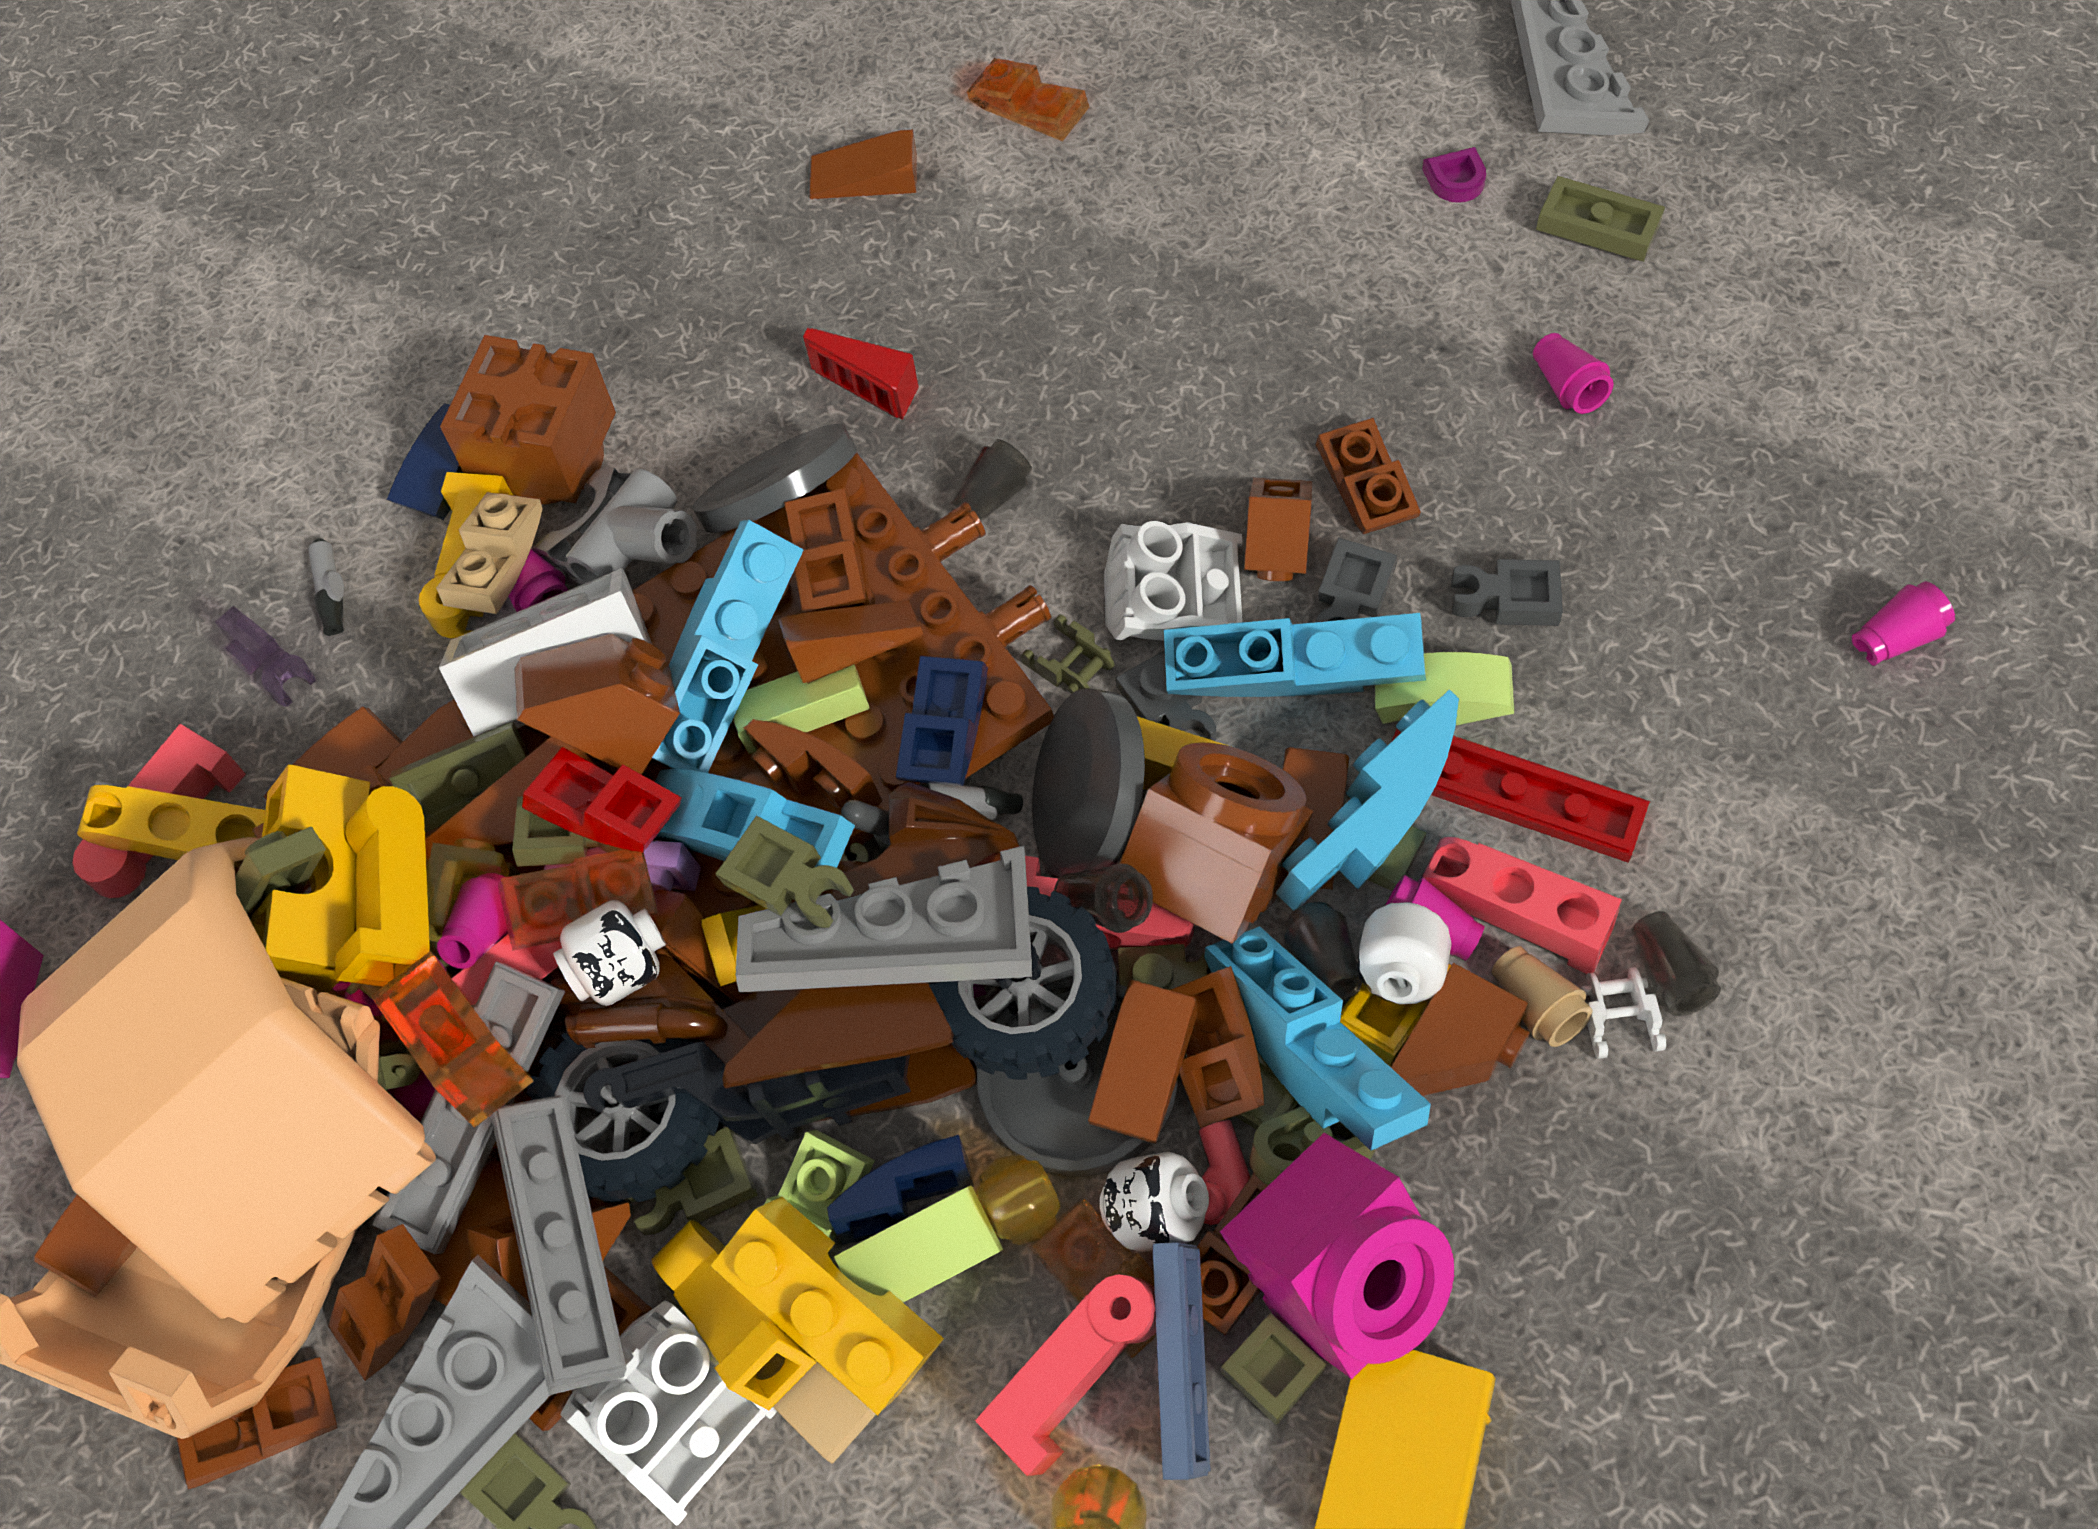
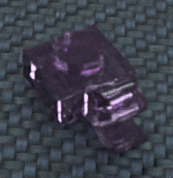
M232 606L215 621L230 641L223 648L226 654L249 675L258 668L263 671L261 677L262 684L279 705L288 707L293 702L282 688L288 679L301 677L310 685L316 681L315 675L302 658L285 652L279 647L272 636L236 607Z

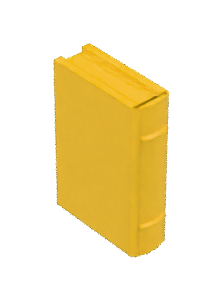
M1412 1350L1390 1362L1380 1364L1368 1363L1353 1379L1350 1378L1314 1529H1464L1485 1427L1491 1422L1488 1413L1496 1380L1494 1375L1488 1371Z

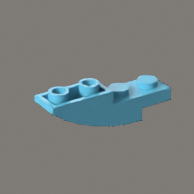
M751 520L740 521L714 578L705 579L670 661L669 667L680 714L652 759L672 769L708 773L758 667V664L753 662L752 659L802 555V548Z
M1420 613L1293 625L1290 618L1164 630L1166 687L1168 694L1220 697L1327 695L1364 692V686L1426 681Z
M1450 689L1432 706L1424 699L1420 700L1397 723L1396 728L1401 732L1399 736L1389 745L1381 738L1377 739L1357 758L1352 766L1359 774L1346 792L1351 799L1327 823L1333 832L1319 845L1311 837L1308 838L1284 861L1282 866L1289 874L1276 894L1294 912L1338 871L1359 889L1383 864L1417 819L1437 784L1447 760L1454 735L1459 698Z
M663 769L659 771L655 783L682 797L680 806L655 839L664 842L683 843L689 850L723 861L726 860L756 815L813 845L821 857L815 867L829 865L837 868L855 827L854 824L841 815L790 801L772 789L724 776L685 769Z
M1260 926L1244 932L1233 944L1222 940L1205 947L1204 958L1212 973L1230 966L1232 967L1248 1014L1256 1050L1295 1100L1306 1109L1322 1128L1340 1121L1372 1151L1427 1126L1431 1103L1340 1022L1343 1000Z

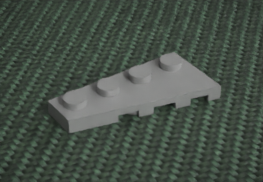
M1511 0L1538 132L1621 135L1645 132L1649 119L1642 107L1634 108L1630 102L1628 93L1631 87L1622 72L1614 73L1606 59L1609 48L1601 34L1596 35L1589 29L1586 23L1589 12L1582 0Z
M1024 846L1000 851V861L969 868L967 860L939 866L938 876L903 885L898 884L896 877L868 884L869 890L862 895L838 901L831 894L818 896L816 904L825 908L833 919L829 928L818 927L809 922L796 902L790 903L782 916L768 909L738 916L735 975L739 992L1032 977Z
M479 1255L469 1264L458 1284V1288L443 1314L436 1322L423 1345L422 1351L406 1379L400 1385L385 1412V1416L369 1444L360 1455L319 1529H425L550 1396L547 1391L530 1303Z

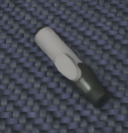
M317 538L308 548L315 588L314 600L317 613L322 621L323 632L327 636H332L344 631L342 622L344 583L341 575L336 572L332 545L323 538Z
M923 782L919 784V786L960 799L990 820L995 819L997 814H1018L1023 807V798L1020 794L1008 793L995 787L982 785L978 787L954 786Z

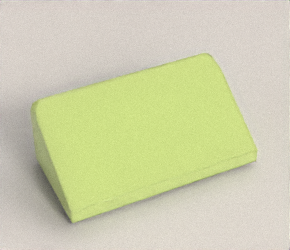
M855 664L810 683H803L797 671L746 690L734 716V723L739 738L750 754L755 752L756 749L745 732L744 727L753 719L774 722L806 733L870 709Z

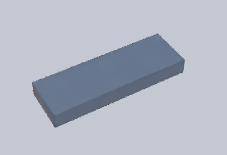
M1178 1242L1153 1244L1162 1473L1163 1480H1189L1207 1476L1208 1472H1211L1200 1249H1197L1195 1245Z

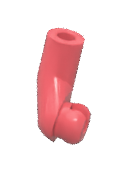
M1231 1120L1216 1122L1198 1131L1209 1162V1167L1202 1176L1209 1194V1205L1204 1223L1209 1225L1219 1224L1250 1179V1174Z

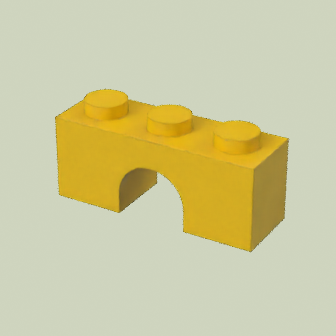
M288 764L268 790L262 837L276 831H283L286 836H289L312 826L325 846L326 851L309 878L311 893L295 894L272 890L252 914L251 923L280 977L315 988L318 992L328 993L339 982L335 980V955L356 931L357 854L347 842L345 831L347 822L369 796L370 782Z
M782 1196L756 1208L710 1267L878 1416L898 1397L944 1338L892 1292L888 1291L882 1296L875 1295L848 1279L829 1257L828 1252L835 1242Z

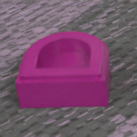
M1475 147L1423 159L1422 170L1431 189L1438 197L1449 202L1460 203L1473 200L1483 191L1486 180V168Z

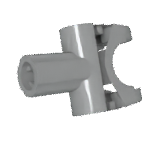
M602 468L596 470L584 486L587 495L593 501L589 510L572 525L543 535L533 548V551L564 574L566 582L574 587H578L620 568L625 570L633 559L666 564L684 563L692 556L696 549L697 526L692 517L685 511L673 510L677 503L676 495L655 474L640 468H636L632 474L619 473L615 468ZM580 531L582 536L572 547L565 538Z

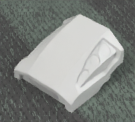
M1149 521L1142 526L1121 524L1112 536L1104 572L1105 626L1116 640H1123L1130 636L1164 641V630L1242 623L1238 549L1243 544L1242 534L1188 522L1167 525L1159 521Z
M665 1300L632 1322L619 1336L627 1368L625 1376L574 1389L560 1415L675 1525H678L687 1515L684 1508L759 1421L765 1416L771 1419L777 1411L773 1407L768 1411L729 1390L715 1370V1367L719 1364L696 1330L695 1325L673 1304Z

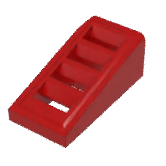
M807 328L803 339L811 369L890 415L903 420L919 388L912 354Z

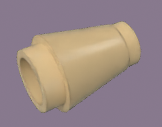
M1523 947L1511 948L1494 964L1492 975L1499 981L1502 989L1528 1002L1522 1020L1534 1039L1542 1040L1544 1038L1550 1046L1558 1047L1573 1039L1589 1022L1593 1010L1585 1002L1586 992L1532 954H1529Z

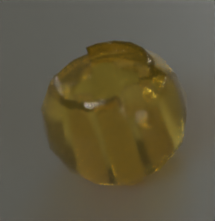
M1020 1154L996 1158L981 1172L979 1176L980 1184L975 1193L998 1238L1009 1239L1012 1244L1021 1245L1038 1241L1055 1226V1216L1061 1205L1046 1172L1038 1161L1027 1160L1024 1155Z
M1101 1463L1075 1469L1061 1483L1052 1498L1051 1528L1146 1529V1501L1137 1483L1123 1471Z

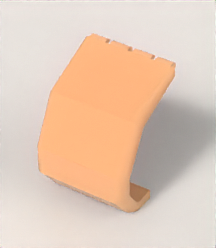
M252 837L203 846L187 852L33 990L21 1004L17 1066L73 1191L221 1320L230 1317L241 1323H248L286 1290L285 1285L272 1279L274 1276L287 1283L296 1282L337 1246L336 1237L341 1239L347 1238L389 1201V1197L375 1190L377 1187L380 1186L390 1193L397 1194L436 1160L432 1148L424 1142L425 1133L423 1125L293 1003L236 894L235 874H237L246 857L245 850L258 840V838ZM310 880L307 881L305 887L303 888L300 894H302L308 887L311 886Z
M280 977L295 1006L378 1083L380 1024L373 1018L371 1009L368 1006L330 993L321 992L318 994L315 988ZM357 1229L345 1239L336 1237L337 1246L296 1282L287 1283L274 1276L272 1279L285 1285L286 1290L248 1323H241L230 1317L222 1320L219 1319L138 1247L96 1298L49 1270L30 1291L10 1298L0 1293V1364L181 1439L188 1438L257 1405L307 1340Z

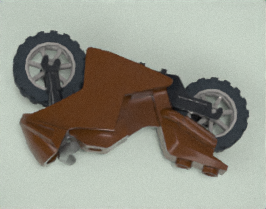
M908 782L898 786L889 795V811L858 800H851L843 805L840 815L854 824L855 829L873 834L882 854L870 862L841 861L837 868L845 874L854 891L850 897H854L868 891V884L896 877L898 884L903 885L938 876L939 866L967 860L969 868L1000 861V851L1019 847V843L1013 832L993 822L960 799ZM1027 886L1030 940L1034 939L1031 944L1032 977L751 992L747 998L722 1010L671 957L665 954L656 955L659 961L658 976L652 982L612 1005H600L591 997L580 1001L564 976L549 982V984L565 990V993L548 1028L567 1030L561 1035L564 1041L555 1050L550 1046L542 1055L539 1063L543 1067L538 1077L531 1076L526 1094L532 1098L531 1100L565 1094L588 1198L598 1197L604 1202L613 1203L622 1202L625 1198L632 1197L637 1202H642L657 1197L655 1190L664 1186L672 1189L686 1178L683 1172L691 1163L696 1166L699 1165L708 1151L704 1147L708 1135L715 1136L718 1123L728 1127L735 1135L749 1144H758L776 1133H779L786 1142L800 1138L797 1127L808 1123L834 1119L841 1126L852 1122L851 1116L930 1103L968 1089L976 1084L977 1074L969 1059L974 1061L977 1068L994 1075L995 1070L1005 1072L1008 1079L1027 1080V1073L1039 1072L1042 1078L1059 1073L1058 1066L1071 1060L1073 1065L1078 1063L1089 1054L1087 1046L1094 1039L1100 1042L1109 1027L1107 1018L1110 1012H1115L1118 994L1115 988L1116 981H1118L1117 971L1107 939L1103 931L1098 929L1094 918L1082 906L1079 909L1073 907L1070 898L1061 893L1052 891L1051 896L1040 894L1039 888ZM835 889L825 890L819 895L831 894L836 901L850 898ZM1048 943L1058 947L1069 959L1042 968L1040 962ZM1073 976V985L1066 1001L1053 994L1050 982ZM973 985L1000 987L1002 991L980 1010L978 1009L974 1000ZM1040 1005L1044 1012L1055 1011L1054 1015L1035 1025H1031L1032 1009ZM1008 1007L1010 1013L1018 1021V1027L1001 1025L992 1022V1020ZM580 1107L591 1108L596 1112L602 1111L597 1118L579 1132ZM614 1125L613 1153L604 1154L588 1147ZM644 1128L651 1133L645 1141L629 1149V1140L634 1135V1132Z

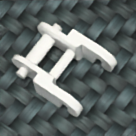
M1636 967L1629 968L1627 978L1599 982L1595 973L1587 974V985L1581 986V989L1586 992V996H1590L1591 1000L1588 1005L1592 1008L1593 1013L1587 1026L1596 1059H1603L1608 1056L1607 1042H1602L1606 1019L1637 1016L1638 1020L1646 1021L1653 1051L1658 1052L1666 1049V1037L1664 1034H1659V1029L1662 1026V1017L1656 995L1645 994L1644 988H1648V982L1646 978H1641ZM1631 993L1633 1006L1606 1009L1603 996Z

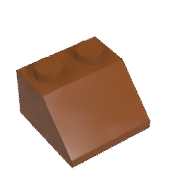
M611 633L521 657L514 668L518 721L618 769L623 764L642 775L680 714L669 662L666 661V656L657 647L642 639L633 638L629 643Z

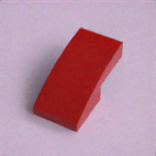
M561 747L523 792L522 808L550 823L590 840L624 850L643 853L680 806L682 797L623 764L612 775L568 749Z

